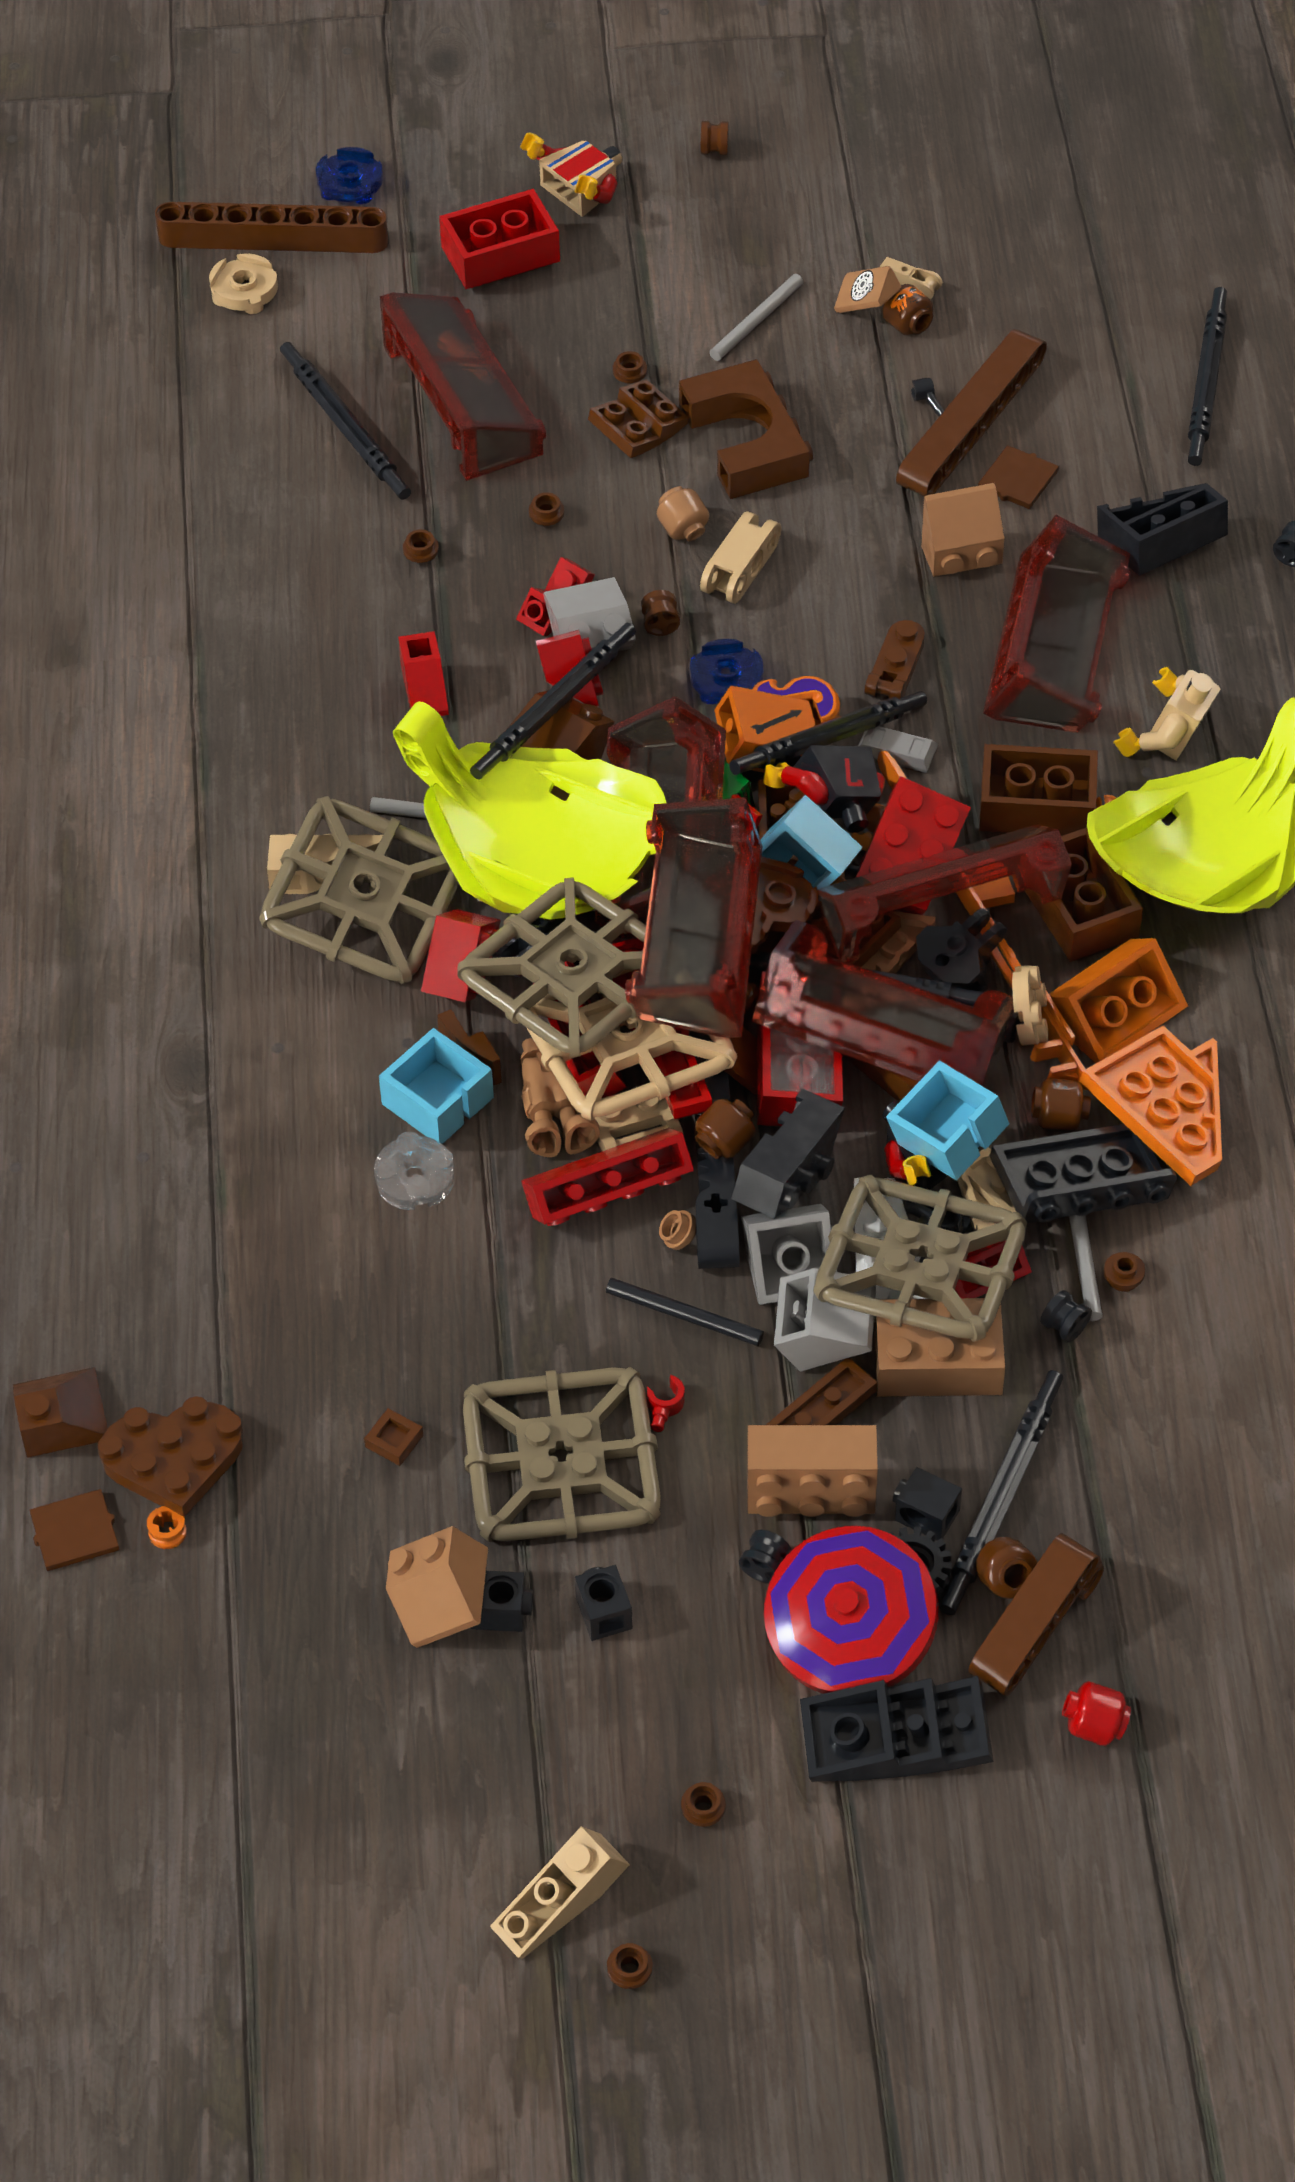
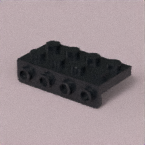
M1125 1124L993 1145L989 1155L1016 1212H1019L1027 1223L1049 1222L1056 1218L1073 1215L1085 1216L1091 1212L1108 1209L1120 1210L1127 1206L1143 1203H1159L1169 1198L1177 1179L1173 1169L1162 1170L1154 1152Z

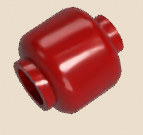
M1090 1681L1085 1682L1077 1692L1069 1691L1062 1709V1716L1068 1718V1730L1072 1735L1102 1746H1107L1114 1739L1120 1740L1123 1737L1131 1715V1707L1126 1705L1123 1693Z

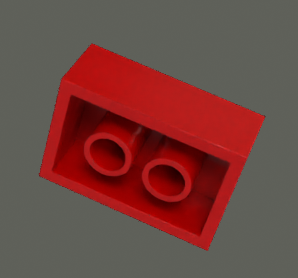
M534 188L439 216L441 247L465 289L560 262L559 230Z
M900 776L894 785L852 883L868 890L869 897L904 913L924 915L971 807Z

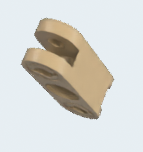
M749 511L744 512L707 563L701 577L700 590L707 594H711L714 590L726 594L728 602L736 604L777 547L781 535V524L769 519L760 527L758 526L759 516Z

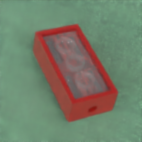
M762 972L759 994L757 996V1125L781 1127L782 1125L778 1123V1118L784 1111L790 1114L793 1113L797 1102L796 1096L802 1088L842 1106L840 977Z

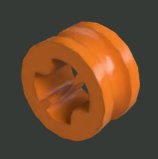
M161 1506L153 1510L147 1518L148 1535L151 1543L156 1547L172 1549L184 1541L187 1528L185 1518L166 1506ZM164 1522H173L174 1530L169 1527L170 1532L162 1533L160 1532L159 1525L164 1527Z

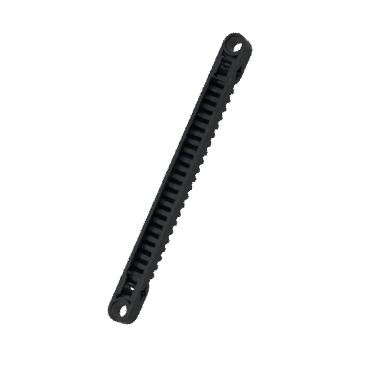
M710 850L675 851L677 905L679 917L684 921L685 954L687 956L686 970L700 992L707 994L712 1003L711 1010L719 1007L724 1011L722 970L713 965L715 959L707 957L711 944H705L700 941L697 936L698 928L695 924V908ZM689 1015L690 1036L713 1042L698 1017ZM694 1056L697 1064L708 1061V1059ZM724 1070L704 1079L712 1097V1104L717 1099L730 1101L728 1074ZM704 1112L695 1114V1125H696L697 1119H698ZM696 1141L699 1195L696 1199L698 1269L739 1267L736 1201L731 1199L735 1188L734 1158L721 1156L719 1159H715Z

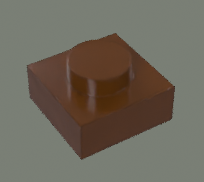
M387 1408L364 1438L365 1448L401 1466L423 1437V1427Z

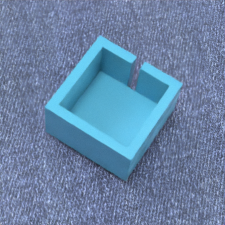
M805 795L764 834L750 853L786 863L795 855L798 861L794 866L804 871L803 877L811 883L813 888L817 887L819 895L844 872L862 849V846Z
M432 1028L379 1075L382 1105L439 1146L464 1125V1116L471 1119L494 1098L492 1069L435 1028Z
M940 1060L886 1116L898 1145L914 1155L925 1156L930 1165L956 1181L980 1156L978 1147L981 1146L987 1149L1010 1124L998 1095Z

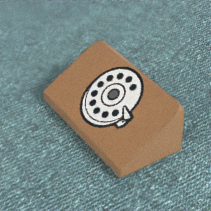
M890 266L849 272L843 279L834 309L836 313L880 307L900 290L901 285Z

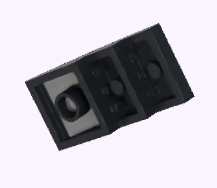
M978 1676L935 1685L933 1680L928 1678L893 1687H888L885 1680L800 1699L808 1774L811 1782L907 1777L994 1762L983 1685Z

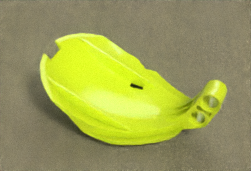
M1295 697L1290 698L1279 711L1270 736L1258 760L1255 757L1252 759L1233 757L1190 772L1148 780L1138 791H1127L1116 799L1089 812L1087 815L1089 838L1101 858L1116 873L1151 896L1192 910L1214 913H1243L1253 909L1270 908L1295 886ZM1172 812L1177 818L1167 826L1162 822V819Z
M420 701L416 702L393 730V736L404 761L430 786L423 800L424 813L438 846L456 880L465 892L503 913L519 914L551 887L564 882V878L574 877V881L588 885L612 901L638 882L633 878L640 871L648 857L661 852L668 830V806L664 793L655 779L614 766L600 759L586 760L569 749L520 747L507 761H500L482 779L478 780L472 776L470 768L490 750L491 743H471L458 750L440 714L430 705ZM554 786L570 794L566 801L551 793ZM575 897L576 915L594 910L590 905ZM565 898L558 901L539 918L548 920L566 918Z

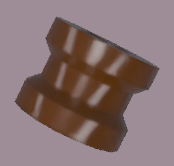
M702 121L701 154L708 155L711 151H717L720 155H728V121H722L718 125L711 124L709 121Z
M655 590L645 595L641 600L644 626L648 633L655 636H665L678 629L680 616L676 610L677 600L673 593L666 590Z

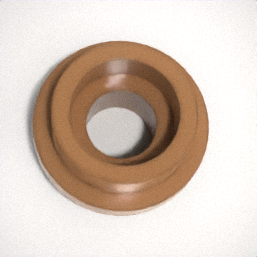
M673 1210L665 1215L659 1227V1235L664 1240L666 1246L673 1250H680L692 1242L696 1235V1218L692 1213L686 1210Z

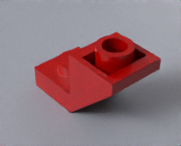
M560 557L546 588H530L516 620L547 637L552 632L543 593L592 582L595 574L568 558Z

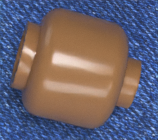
M678 486L668 490L660 497L657 518L672 539L683 540L686 538L687 541H693L705 532L704 526L709 520V511L696 491L690 488L683 489V487Z

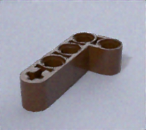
M1060 1533L1049 1545L976 1652L970 1663L968 1673L974 1677L978 1676L982 1682L1006 1697L1010 1695L1076 1598L1087 1599L1097 1587L1104 1572L1100 1556L1067 1535Z

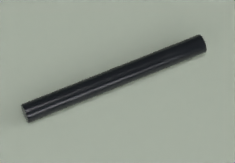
M610 1278L607 1284L606 1293L755 1346H759L763 1339V1330L615 1278Z

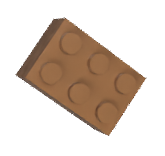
M961 1298L973 1315H979L985 1298ZM878 1299V1300H882V1301H886V1302H890V1303L895 1304L896 1300H898V1299ZM912 1299L909 1308L954 1319L944 1304L939 1301ZM1001 1303L992 1326L986 1332L985 1338L975 1342L970 1339L957 1338L907 1324H902L901 1327L890 1324V1320L875 1316L877 1397L1003 1394L1005 1358Z
M748 1425V1514H759L765 1517H773L779 1514H802L808 1517H815L821 1514H845L851 1517L875 1514L878 1472L876 1425Z

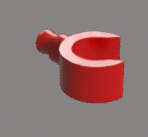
M670 1375V1388L676 1397L671 1400L664 1401L658 1399L647 1386V1404L652 1411L651 1417L653 1419L651 1429L655 1432H662L668 1417L678 1414L684 1406V1385L674 1375Z

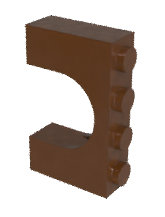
M757 359L679 381V406L689 417L688 423L692 429L726 419L743 418L755 421L767 430L765 434L755 440L717 450V476L730 499L809 477V462L813 461L811 445L807 440L803 441L795 417L790 418L782 394L777 395L770 373L768 371L764 372Z

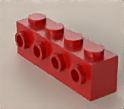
M669 1127L521 1180L533 1219L547 1224V1226H554L570 1220V1215L584 1211L589 1213L603 1209L608 1205L607 1202L620 1197L622 1199H629L639 1196L645 1192V1188L656 1184L664 1186L675 1183L682 1179L681 1175L694 1171L683 1133Z

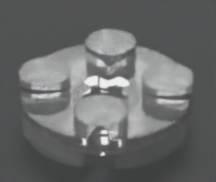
M415 1132L401 1133L397 1140L392 1141L380 1151L375 1160L374 1176L381 1197L389 1204L404 1210H415V1205L428 1203V1207L440 1203L447 1197L454 1185L452 1153L443 1144L432 1138L419 1136ZM410 1168H420L423 1175L414 1174L410 1178L407 1177V1170Z

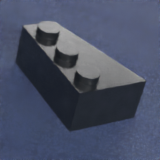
M1203 483L1163 492V498L1143 502L1141 497L1130 499V505L1110 509L1108 504L1097 506L1098 541L1136 574L1141 576L1228 535V500L1209 484Z
M803 1088L796 1096L797 1102L793 1113L790 1114L784 1111L778 1118V1123L782 1126L774 1136L765 1134L742 1162L731 1198L774 1219L785 1209L793 1208L797 1200L804 1193L808 1195L815 1184L821 1179L826 1180L834 1166V1158L831 1157L845 1107Z

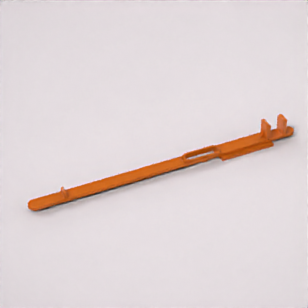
M880 751L878 754V765L893 790L900 776L906 779L907 777L895 758L891 757L888 751ZM951 853L943 872L971 916L980 908H986ZM991 917L988 924L982 928V935L995 924ZM1003 938L1002 942H999L998 947L1012 970L1016 972L1015 967L1021 965L1014 951ZM996 946L990 952V955L1012 988L1013 972ZM1046 990L1047 1006L1041 1007L1042 1019L1046 1018L1048 1042L1034 1044L1030 1059L1034 1062L1058 1058L1062 1065L1052 1066L1047 1078L1079 1082L1083 1071L1086 1069L1071 1047L1074 1043L1075 1035Z

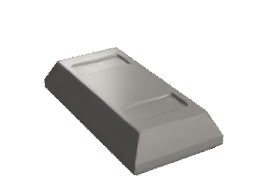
M878 726L864 731L858 746L871 747L874 760H878L880 751H888L891 757L895 758L899 766L927 773L938 744L931 739Z

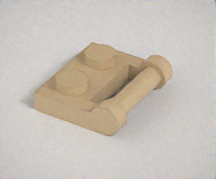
M611 1095V1096H608V1097H605V1098H601V1100L610 1098V1097L615 1096V1095ZM655 1097L613 1114L595 1117L600 1128L597 1142L601 1151L669 1127L683 1133L679 1120L673 1118L666 1098L659 1100ZM661 1124H662L661 1127H657V1128H654V1129H650V1130H647V1131H643V1132H640V1133H637V1134H633V1135H630V1136H626V1137H623V1138H620V1139H616V1140L614 1139V1138H617V1137H620V1136H623V1135H627V1134H630V1133H634V1132H637V1131H640V1130H644V1129L651 1128V1127L658 1126V1125H661Z

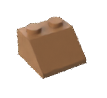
M994 483L924 496L921 547L933 577L1003 563L1004 533Z
M454 1526L390 1551L386 1591L411 1645L416 1648L479 1625L481 1622L488 1547Z

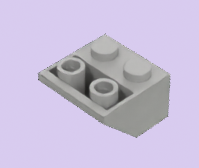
M812 1268L780 1278L774 1346L800 1372L867 1353L872 1349L874 1316L835 1306L828 1302H821L813 1291L819 1268ZM835 1272L833 1278L838 1279L850 1274ZM876 1285L857 1291L855 1294L875 1299Z

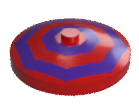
M843 1526L828 1529L811 1536L796 1546L783 1559L774 1572L764 1603L766 1633L777 1658L796 1680L822 1694L885 1680L888 1687L901 1682L916 1669L927 1654L937 1630L939 1613L935 1585L928 1569L918 1554L898 1537L880 1529L865 1526Z

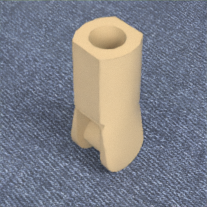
M886 257L880 267L890 266L900 285L912 284L930 300L935 294L934 290H938L943 283L941 277L933 271L915 268L889 257Z

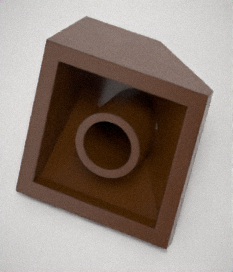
M95 1367L13 1384L18 1422L27 1458L97 1443L107 1430Z

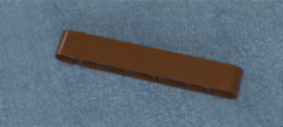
M165 202L160 204L155 210L159 242L163 246L170 248L378 253L387 248L389 244L386 213L377 207Z
M1017 329L1011 330L905 457L898 469L896 483L923 496L935 494L1038 369L1046 354V341Z

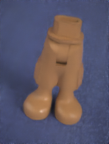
M533 1038L524 1040L522 1042L524 1052L520 1059L524 1085L521 1097L526 1116L533 1121L525 1133L529 1149L533 1153L544 1157H555L560 1152L561 1136L557 1124L552 1120L553 1116L561 1121L564 1145L568 1154H578L588 1149L597 1141L600 1135L597 1120L595 1118L592 1121L581 1117V1114H578L580 1112L571 1105L553 1072L548 1071L541 1061L542 1054Z

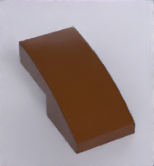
M452 1009L438 1014L439 1032L492 1069L493 1085L502 1083L500 1058L484 1032L481 1031L468 1037Z

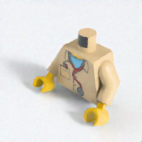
M1168 667L1160 669L1159 673L1162 675V678L1157 681L1154 680L1152 683L1164 696H1171L1152 730L1142 733L1140 738H1137L1131 728H1126L1119 732L1120 739L1114 740L1113 743L1125 757L1132 756L1141 748L1143 751L1159 750L1177 761L1221 690L1219 685L1215 684L1207 674L1197 673L1194 670H1188L1185 675H1180L1177 678Z

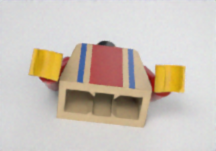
M526 133L520 148L527 151L530 159L539 160L540 185L581 217L585 216L599 203H610L617 188L616 166L622 163L621 153L616 147L610 146L601 152L588 141H581L569 147L554 149L545 145L543 139L538 135Z

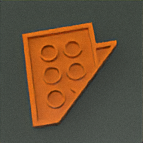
M1163 1025L1083 1071L1079 1082L1190 1186L1218 1170L1222 1161L1218 1051L1217 1041L1214 1038L1190 1050Z

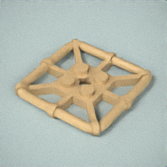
M663 968L647 969L640 985L626 991L633 994ZM686 968L674 979L685 998L660 1007L655 997H653L642 1006V1012L633 1019H626L594 1047L580 1053L581 1056L593 1051L601 1064L586 1096L565 1063L567 1060L575 1057H570V1053L556 1049L527 1028L542 1054L541 1061L548 1071L553 1072L571 1105L581 1113L582 1118L592 1121L595 1117L607 1116L655 1097L659 1100L670 1096L671 1091L711 1077L734 1066L737 1060V1053L734 1051L732 1042L711 1010L712 1003L707 994L700 992ZM637 969L623 970L616 977L635 971ZM596 992L600 998L599 1001L579 1007V1029L581 1033L585 1034L618 1005L600 992ZM547 994L529 1009L537 1016L540 1015L569 1023L568 1007L563 1003L554 1001L556 998L550 994ZM688 1015L696 1016L713 1042L676 1033L670 1022ZM624 1025L629 1029L636 1028L630 1033L620 1032V1027ZM674 1050L708 1059V1061L664 1077L653 1058ZM640 1064L650 1083L601 1100L613 1073Z

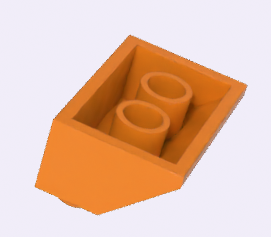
M1156 938L1129 939L1049 993L1075 1035L1074 1044L1094 1063L1100 1062L1149 1034L1188 1007Z

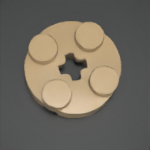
M238 254L237 260L228 263L225 258L212 268L209 275L214 304L232 310L245 311L248 314L261 312L264 305L274 298L278 290L277 274L272 269V264L266 258L255 254ZM245 280H249V283L240 284L243 283Z
M1032 965L1015 967L1016 972H1013L1012 991L1014 1012H1018L1020 1022H1024V1024L1016 1025L1020 1043L1023 1046L1048 1042L1046 1018L1042 1019L1041 1007L1047 1006V993L1045 983H1041L1039 967Z

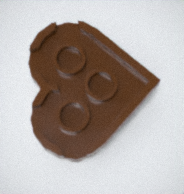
M712 844L695 908V924L698 928L697 936L705 944H713L725 950L753 954L758 950L759 945L766 941L770 931H781L790 935L801 933L803 927L811 921L816 911L818 889L817 887L813 888L811 883L803 877L804 871L789 863Z
M195 1396L188 1398L182 1407H179L167 1417L148 1413L147 1410L141 1407L129 1409L123 1418H120L107 1428L97 1446L107 1476L119 1485L160 1506H166L185 1517L236 1461L243 1448V1430L240 1417L229 1408L217 1403L207 1402L204 1398Z

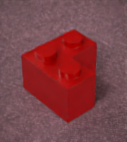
M459 909L436 915L421 992L462 1002L475 999L478 993L458 978L457 966L470 952L499 930L501 920Z

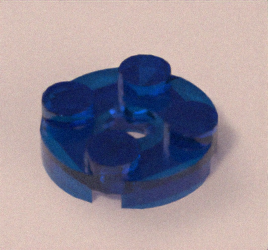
M343 147L337 149V155L328 158V154H326L319 160L316 166L317 185L322 198L325 200L366 204L373 199V194L380 189L383 183L382 164L380 160L378 162L374 159L373 153L369 150L359 147ZM349 173H355V175L347 176Z
M713 640L703 645L702 652L697 654L696 657L694 654L691 658L690 681L704 703L716 704L720 702L730 685L753 689L757 683L763 681V660L758 651L753 648L752 652L744 648L743 642L739 640ZM722 668H729V671L733 673L722 674Z

